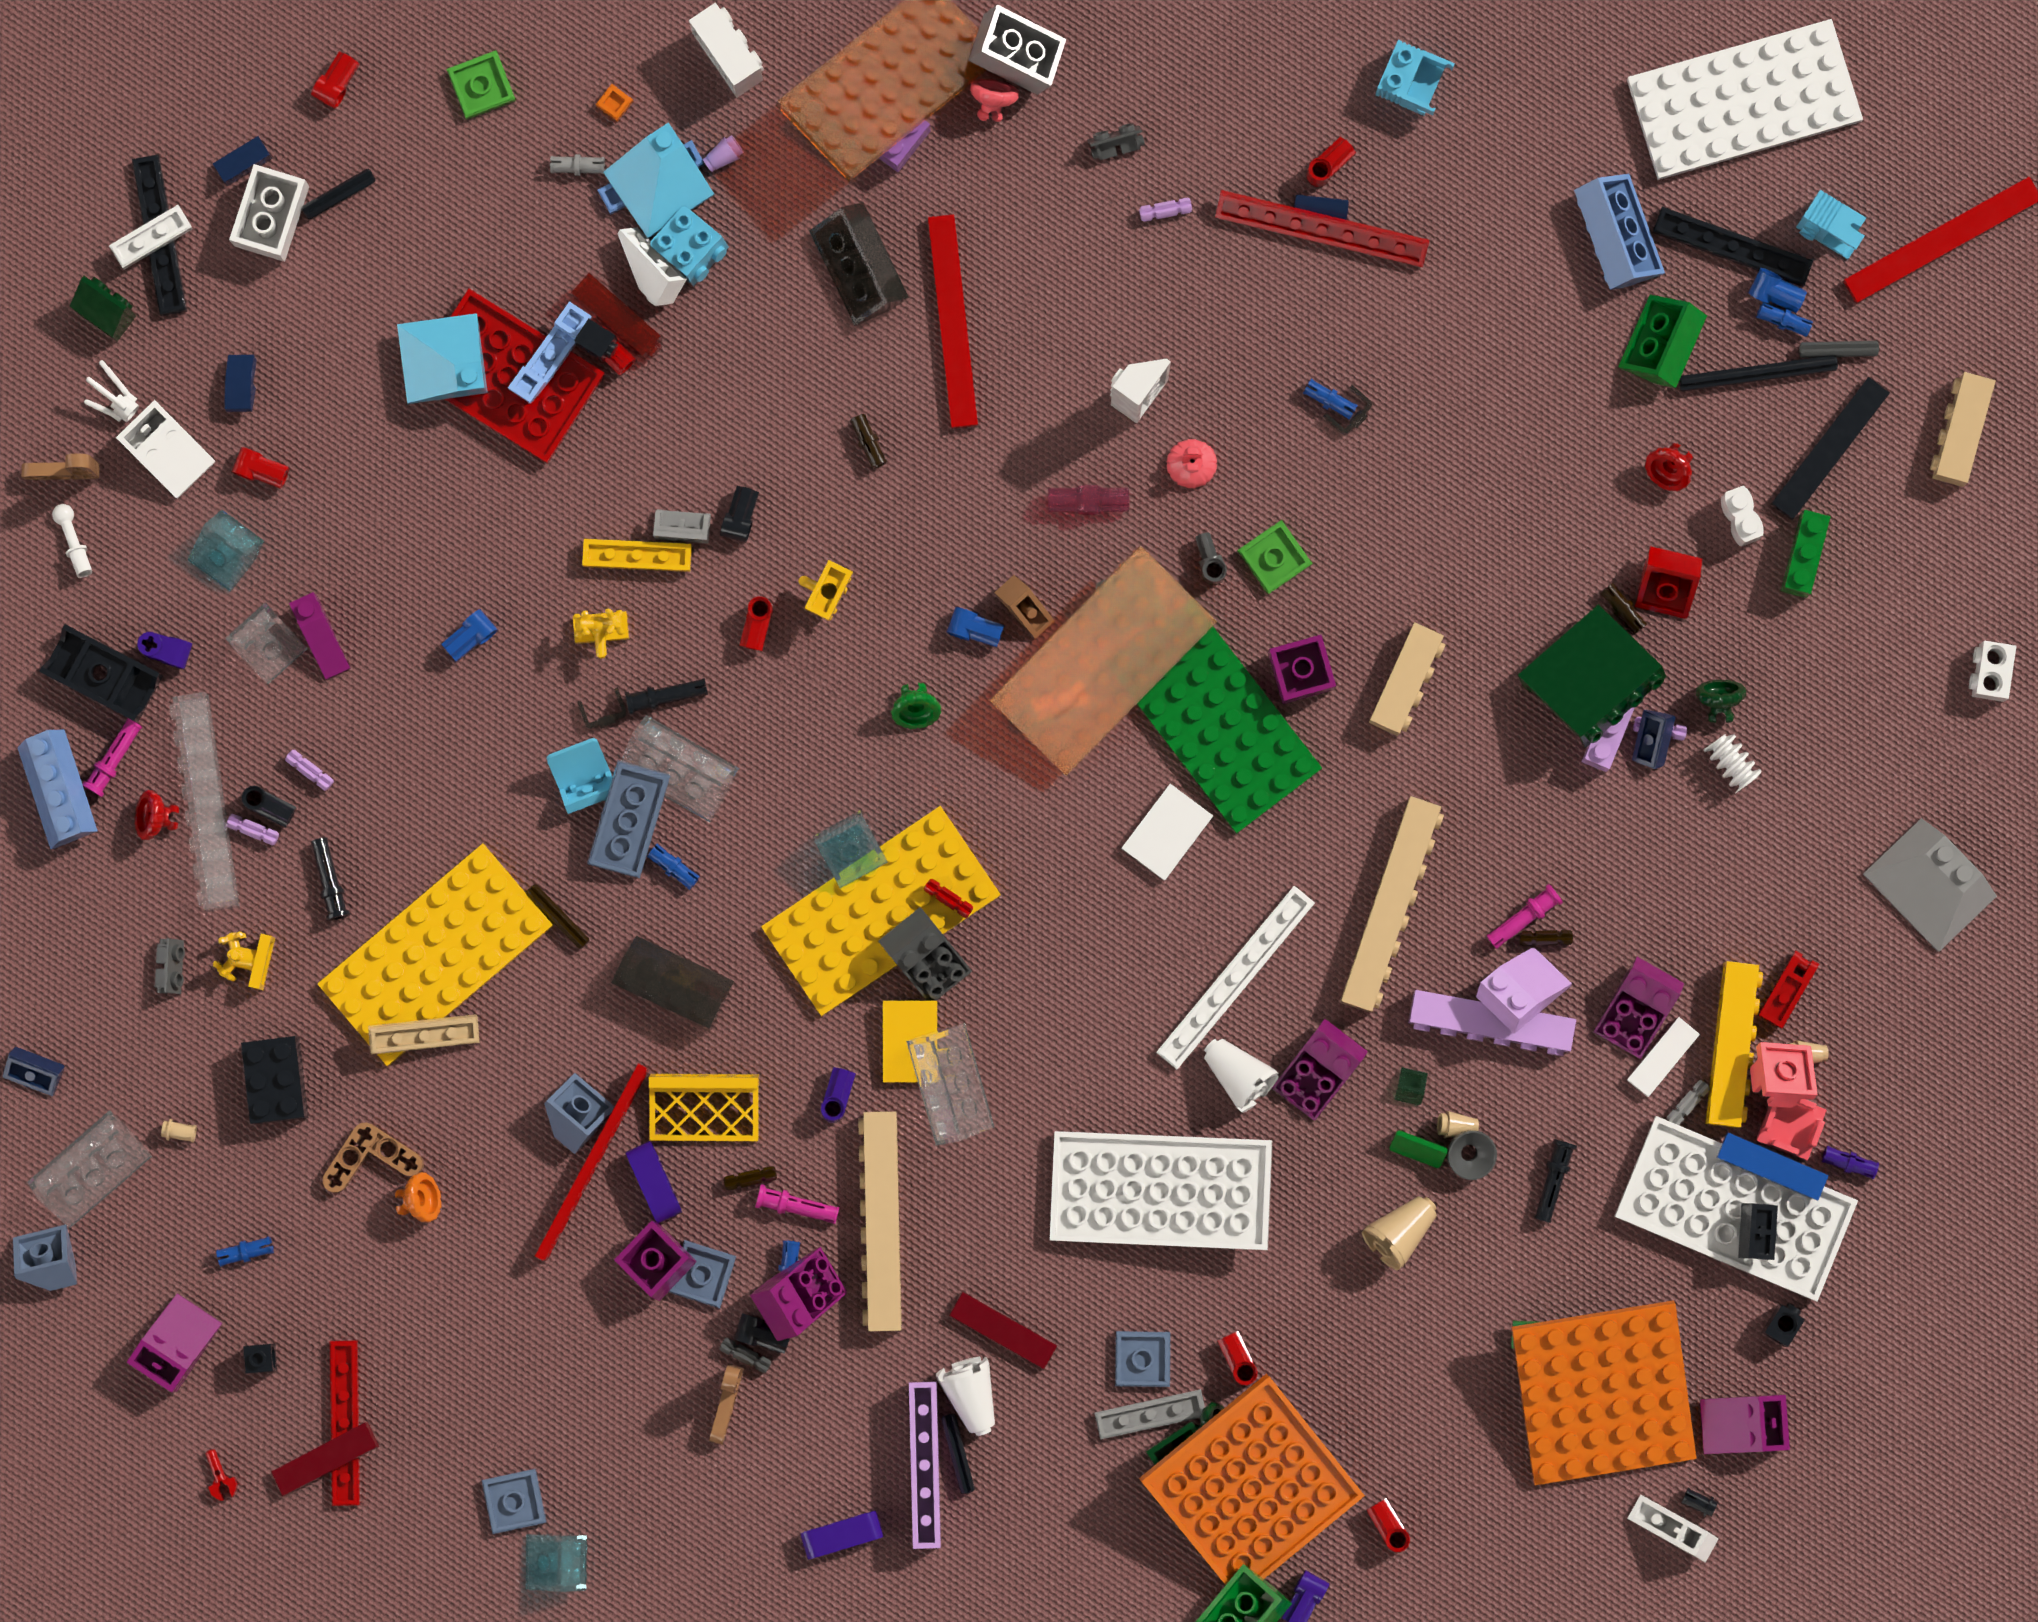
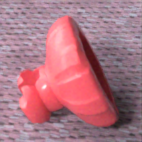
M977 79L972 81L970 85L972 96L981 103V109L977 112V117L981 121H987L990 112L995 122L1002 121V107L1012 105L1019 97V90L1016 87L994 79Z
M1196 439L1178 442L1177 445L1172 447L1167 456V471L1171 479L1177 482V485L1195 489L1210 482L1216 473V455L1214 450L1205 442Z

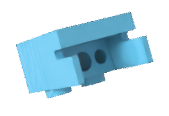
M1398 40L1375 95L1390 100V102H1395V104H1399L1423 116L1425 113L1433 115L1436 108L1429 106L1444 69L1450 68L1452 71L1455 63L1419 48L1416 49L1415 46L1411 47L1410 44L1407 45L1405 42L1402 43V41Z
M1820 190L1796 228L1800 230L1799 233L1804 238L1811 241L1815 239L1844 258L1849 259L1865 236L1858 232L1866 217Z

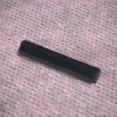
M365 169L302 206V210L308 219H312L376 181L370 169Z
M944 1415L941 1420L961 1494L971 1493L975 1490L956 1415Z

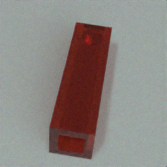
M590 273L571 292L573 298L644 360L648 356L654 357L662 348L660 344L663 341L661 335Z

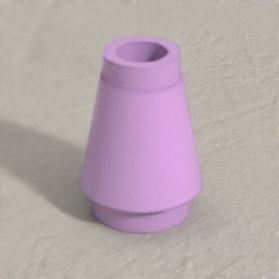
M731 135L727 139L724 137L703 158V161L709 170L713 172L740 159L739 156L744 151Z

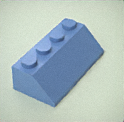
M1629 174L1596 178L1574 190L1577 204L1582 211L1586 222V229L1591 236L1595 247V254L1600 261L1604 272V279L1610 290L1625 288L1665 274Z
M46 730L25 739L18 746V751L50 849L58 848L97 832L98 830L65 730Z

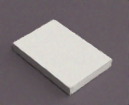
M1169 784L1121 849L1165 881L1212 819L1213 815L1176 787Z

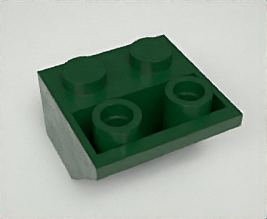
M83 276L70 307L77 314L118 342L136 317L131 311L133 306L117 292L112 296L110 294L111 290L96 277L90 280Z

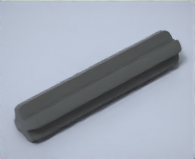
M1876 340L1802 342L1799 345V355L1801 358L1877 356L1879 354V343Z

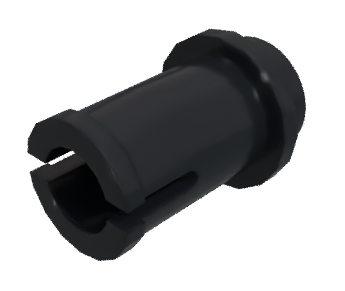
M1687 1488L1681 1504L1702 1512L1704 1517L1706 1515L1712 1517L1718 1502L1713 1500L1714 1497L1712 1496L1708 1498Z

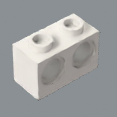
M1983 641L1979 644V647H1975L1973 663H1977L1976 671L1971 674L1969 689L1973 690L1972 697L2001 702L2009 699L2016 653L2015 645ZM1989 651H1994L1999 655L1998 664H1992L1988 661L1987 654ZM1989 677L1994 680L1996 685L1994 691H1989L1984 687V678Z

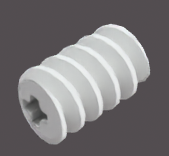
M1735 734L1723 735L1706 747L1704 752L1714 751L1710 760L1720 759L1716 768L1717 770L1727 769L1723 774V778L1733 777L1729 786L1739 785L1737 793L1758 778L1762 771L1760 769L1751 771L1755 762H1745L1749 754L1748 752L1738 753L1742 747L1741 743L1732 745L1736 737Z

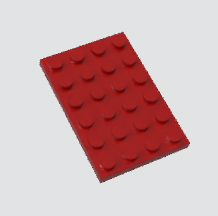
M469 288L451 317L476 313L478 315L488 393L444 400L548 464L605 376V372L570 352L548 384L530 404L509 390L508 387L521 368L527 365L547 336Z

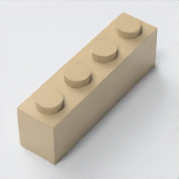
M1964 372L1959 378H1955L1951 393L1955 394L1953 403H1948L1944 419L1948 420L1946 429H1941L1937 444L1941 445L1938 455L1934 454L1930 470L1934 471L1932 479L1961 487L1968 483L1996 380Z
M1414 622L1370 718V724L1396 736H1399L1401 730L1407 731L1413 718L1408 716L1412 706L1418 707L1424 694L1419 691L1423 681L1429 683L1434 672V668L1430 667L1434 657L1440 658L1446 645L1441 642L1444 635Z

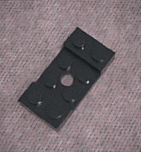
M66 624L62 628L60 640L50 659L39 670L42 674L136 723L139 722L163 677L162 674ZM98 666H105L107 669V676L103 680H96L93 676V671Z

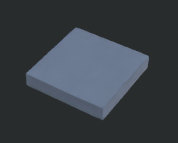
M684 1240L682 1247L697 1262L675 1284L669 1293L721 1308L737 1256Z
M1116 1331L1115 1386L1170 1387L1171 1332Z
M536 1469L482 1480L492 1534L547 1522Z

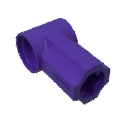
M833 1067L825 1097L821 1104V1113L826 1121L836 1123L843 1119L856 1073ZM832 1102L839 1104L841 1107L840 1114L835 1117L827 1115L825 1111L826 1106Z
M1305 1570L1294 1589L1295 1594L1290 1601L1292 1604L1281 1618L1287 1622H1307L1316 1604L1318 1605L1324 1597L1330 1583Z

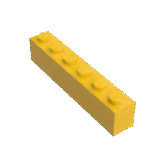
M1730 961L1723 963L1709 1085L1710 1091L1708 1093L1705 1124L1740 1128L1741 1123H1746L1748 1108L1744 1106V1097L1749 1096L1751 1080L1747 1079V1070L1753 1065L1754 1053H1750V1044L1755 1042L1757 1026H1753V1017L1758 1015L1760 999H1756L1757 988H1761L1763 972H1759V965Z

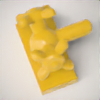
M828 560L818 582L807 576H801L798 580L799 585L813 591L805 606V610L830 621L833 617L832 615L837 612L836 607L843 593L846 594L847 585L851 581L853 571Z
M605 609V613L588 615V611H582L581 615H573L575 644L595 642L596 656L600 659L605 658L607 655L606 641L629 639L626 611L617 610L612 612L611 609Z
M240 931L220 937L218 939L219 944L229 945L228 960L223 965L215 960L213 967L217 969L222 977L232 982L237 979L231 974L235 967L250 970L252 973L248 987L263 990L275 937L261 934L257 950L240 947L239 940L247 938L246 934Z

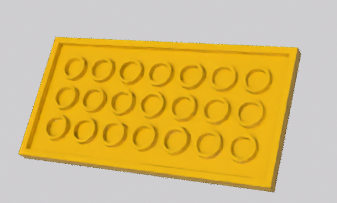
M939 806L762 925L761 928L821 1016H824L898 966L878 941L919 907L923 909L943 935L967 919L959 915L957 910L954 909L953 911L938 901L935 895L931 896L924 891V887L930 879H934L940 883L941 887H946L961 897L963 902L967 901L973 906V910L967 918L1000 897L1001 894L942 807Z
M482 843L322 979L318 985L369 1044L368 1026L446 1018L554 925L527 896L525 891L485 844ZM406 1051L377 1055L386 1066H390Z

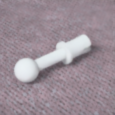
M57 505L52 512V517L57 524L62 526L70 548L66 551V555L71 558L77 577H87L92 574V569L86 555L87 547L80 545L72 524L74 511L69 505Z

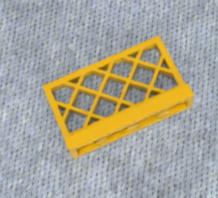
M650 1074V1141L759 1140V1074ZM656 1092H667L674 1101L663 1110L656 1103ZM673 1092L682 1093L677 1097ZM687 1092H694L701 1099L692 1110L680 1100ZM700 1092L709 1093L704 1097ZM714 1092H721L728 1099L719 1110L707 1100ZM728 1093L736 1094L733 1097H731ZM740 1093H753V1104L746 1111L734 1100ZM676 1103L688 1113L678 1124L666 1113ZM703 1103L715 1113L705 1124L694 1114ZM730 1103L742 1113L732 1124L721 1114ZM752 1108H753V1118L748 1114V1112H749ZM656 1109L661 1113L657 1118ZM662 1116L674 1126L668 1134H656V1122ZM690 1116L701 1126L695 1134H687L680 1127ZM717 1116L728 1126L722 1134H714L707 1127ZM745 1116L753 1124V1135H742L734 1126ZM677 1129L681 1134L672 1133ZM703 1130H705L708 1134H700V1133H701ZM732 1130L736 1135H729L727 1133Z

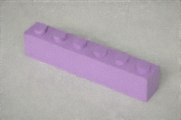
M1415 990L1413 992L1408 1023L1414 1024L1413 1029L1429 1032L1431 1027L1441 1029L1440 1034L1456 1037L1457 1032L1468 1034L1467 1039L1483 1042V1038L1486 1037L1494 1039V1044L1510 1047V1042L1521 1044L1520 1049L1537 1051V1047L1548 1049L1547 1054L1563 1056L1564 1052L1571 1051L1576 1019L1538 1013L1514 1034L1480 1001Z
M937 1381L909 1382L913 1549L941 1548Z

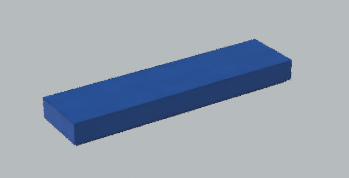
M1728 1132L1716 1157L1816 1201L1819 1200L1829 1176Z

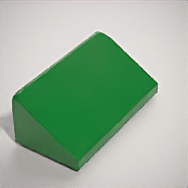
M1400 1130L1395 1131L1389 1150L1435 1168L1441 1167L1448 1152L1447 1148Z

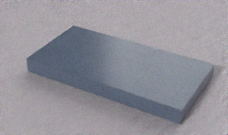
M617 760L587 861L588 865L640 878L670 774Z

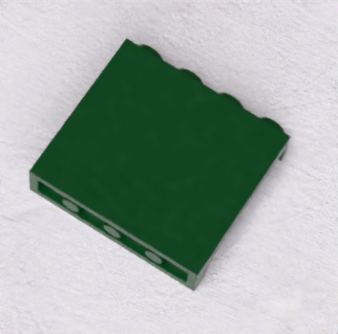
M1598 604L1521 671L1518 677L1522 686L1529 693L1532 691L1580 738L1583 746L1586 748L1591 743H1596L1602 737L1603 732L1611 725L1618 724L1622 720L1623 715L1631 708L1637 707L1651 690L1659 688L1664 682L1666 674L1663 666Z

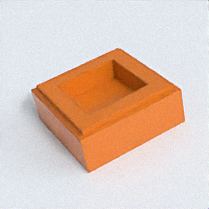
M611 84L596 103V107L618 122L634 101Z

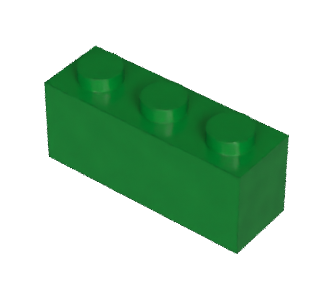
M1804 510L1800 514L1780 592L1803 598L1811 595L1831 516Z

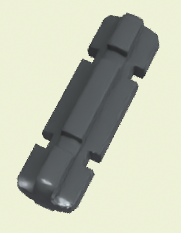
M729 1338L723 1340L720 1346L722 1352L728 1355L732 1354L733 1358L750 1367L755 1366V1369L762 1373L768 1371L771 1360L764 1356L759 1357L758 1353L741 1344L736 1345V1342Z

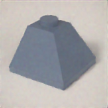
M576 1073L544 1103L554 1137L574 1154L590 1140L611 1115L615 1107Z
M66 1224L13 1238L14 1276L16 1279L49 1291L77 1284L76 1263Z

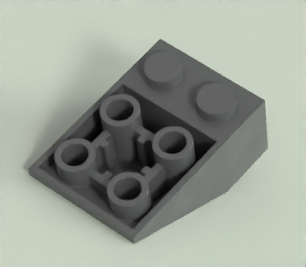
M921 907L878 941L926 1000H938L972 972L970 967Z

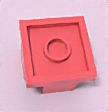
M1760 1042L1756 1046L1758 1058L1750 1067L1752 1091L1759 1092L1762 1089V1095L1770 1097L1767 1100L1768 1106L1792 1108L1801 1099L1814 1100L1818 1094L1811 1046Z
M1806 1099L1799 1100L1792 1108L1768 1106L1756 1141L1807 1161L1812 1148L1816 1147L1825 1124L1823 1119L1827 1110L1816 1106V1103Z

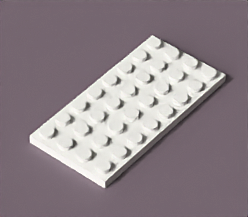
M1832 19L1627 78L1657 180L1856 124L1863 120Z
M1655 1116L1614 1217L1817 1302L1858 1200L1824 1186L1819 1200L1816 1201L1716 1158L1722 1143ZM1742 1203L1778 1205L1775 1260L1738 1258Z
M1055 1131L1050 1241L1268 1250L1272 1140Z

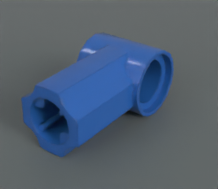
M1760 268L1748 292L1751 296L1762 302L1770 303L1771 301L1795 313L1801 308L1807 294L1806 290L1783 281L1779 275L1764 268Z
M955 607L946 633L960 639H972L997 648L1004 625L978 617V614L967 609Z
M481 609L472 613L462 623L463 626L441 644L456 662L478 644L482 645L498 631Z

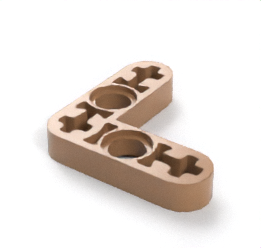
M66 454L65 462L23 463L21 465V478L27 480L99 478V463L88 454Z
M367 1122L360 1123L354 1128L325 1172L323 1185L328 1191L333 1193L344 1191L369 1153L406 1176L420 1173L423 1170L424 1161L418 1153L375 1125ZM369 1127L371 1129L369 1134L373 1137L371 1140L365 1139L361 1146L366 1147V1149L362 1152L358 1147L351 1145V1142L354 1140L358 1143L362 1137L359 1131L361 1129L366 1130ZM385 1142H392L396 1147V1152L391 1157H384L381 1153V1146ZM402 1149L406 1151L402 1155L410 1160L413 1157L416 1158L415 1164L418 1166L416 1170L410 1169L408 1172L406 1170L407 1165L401 1160L398 1161V1165L393 1163L400 1156ZM348 1150H354L358 1154V1161L351 1166L347 1165L343 1160V1155ZM338 1163L343 1168L351 1170L349 1175L346 1172L342 1173L340 1181L343 1183L341 1186L335 1185L333 1188L330 1186L332 1183L329 1179L330 1175L336 1176L341 1170L336 1168Z
M727 1365L721 1385V1390L723 1391L709 1442L723 1445L744 1368Z

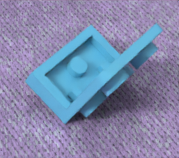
M685 206L676 212L650 242L651 247L678 269L692 286L706 278L711 266L715 262L721 261L729 248L724 238Z
M588 739L547 756L548 765L560 790L568 814L606 800L613 776L597 739Z

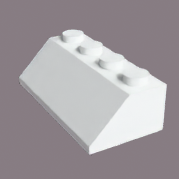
M1161 359L1129 364L1125 370L1120 368L1111 380V406L1137 424L1168 382L1171 361Z

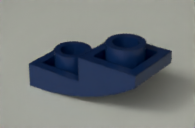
M228 355L225 378L226 412H252L256 392L253 384L257 363L255 355Z

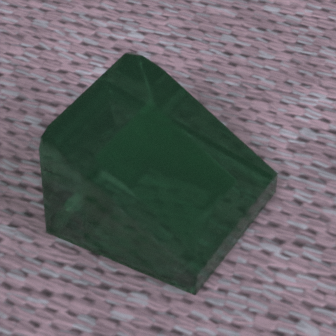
M1401 1067L1395 1100L1421 1105L1428 1073Z

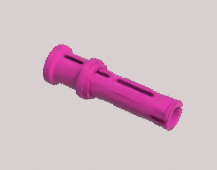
M129 718L126 719L125 724L103 759L95 762V769L86 782L83 781L82 785L85 788L103 797V790L110 779L115 778L116 767L140 729H142V726Z
M1547 884L1545 886L1546 889L1534 899L1529 898L1526 902L1527 905L1486 935L1496 949L1536 918L1538 920L1540 918L1543 919L1545 913L1556 904L1561 905L1563 903L1550 884Z
M762 1184L755 1208L762 1206L774 1209L779 1214H785L786 1211L833 1224L836 1223L840 1208L791 1196L786 1190L779 1192L767 1189Z

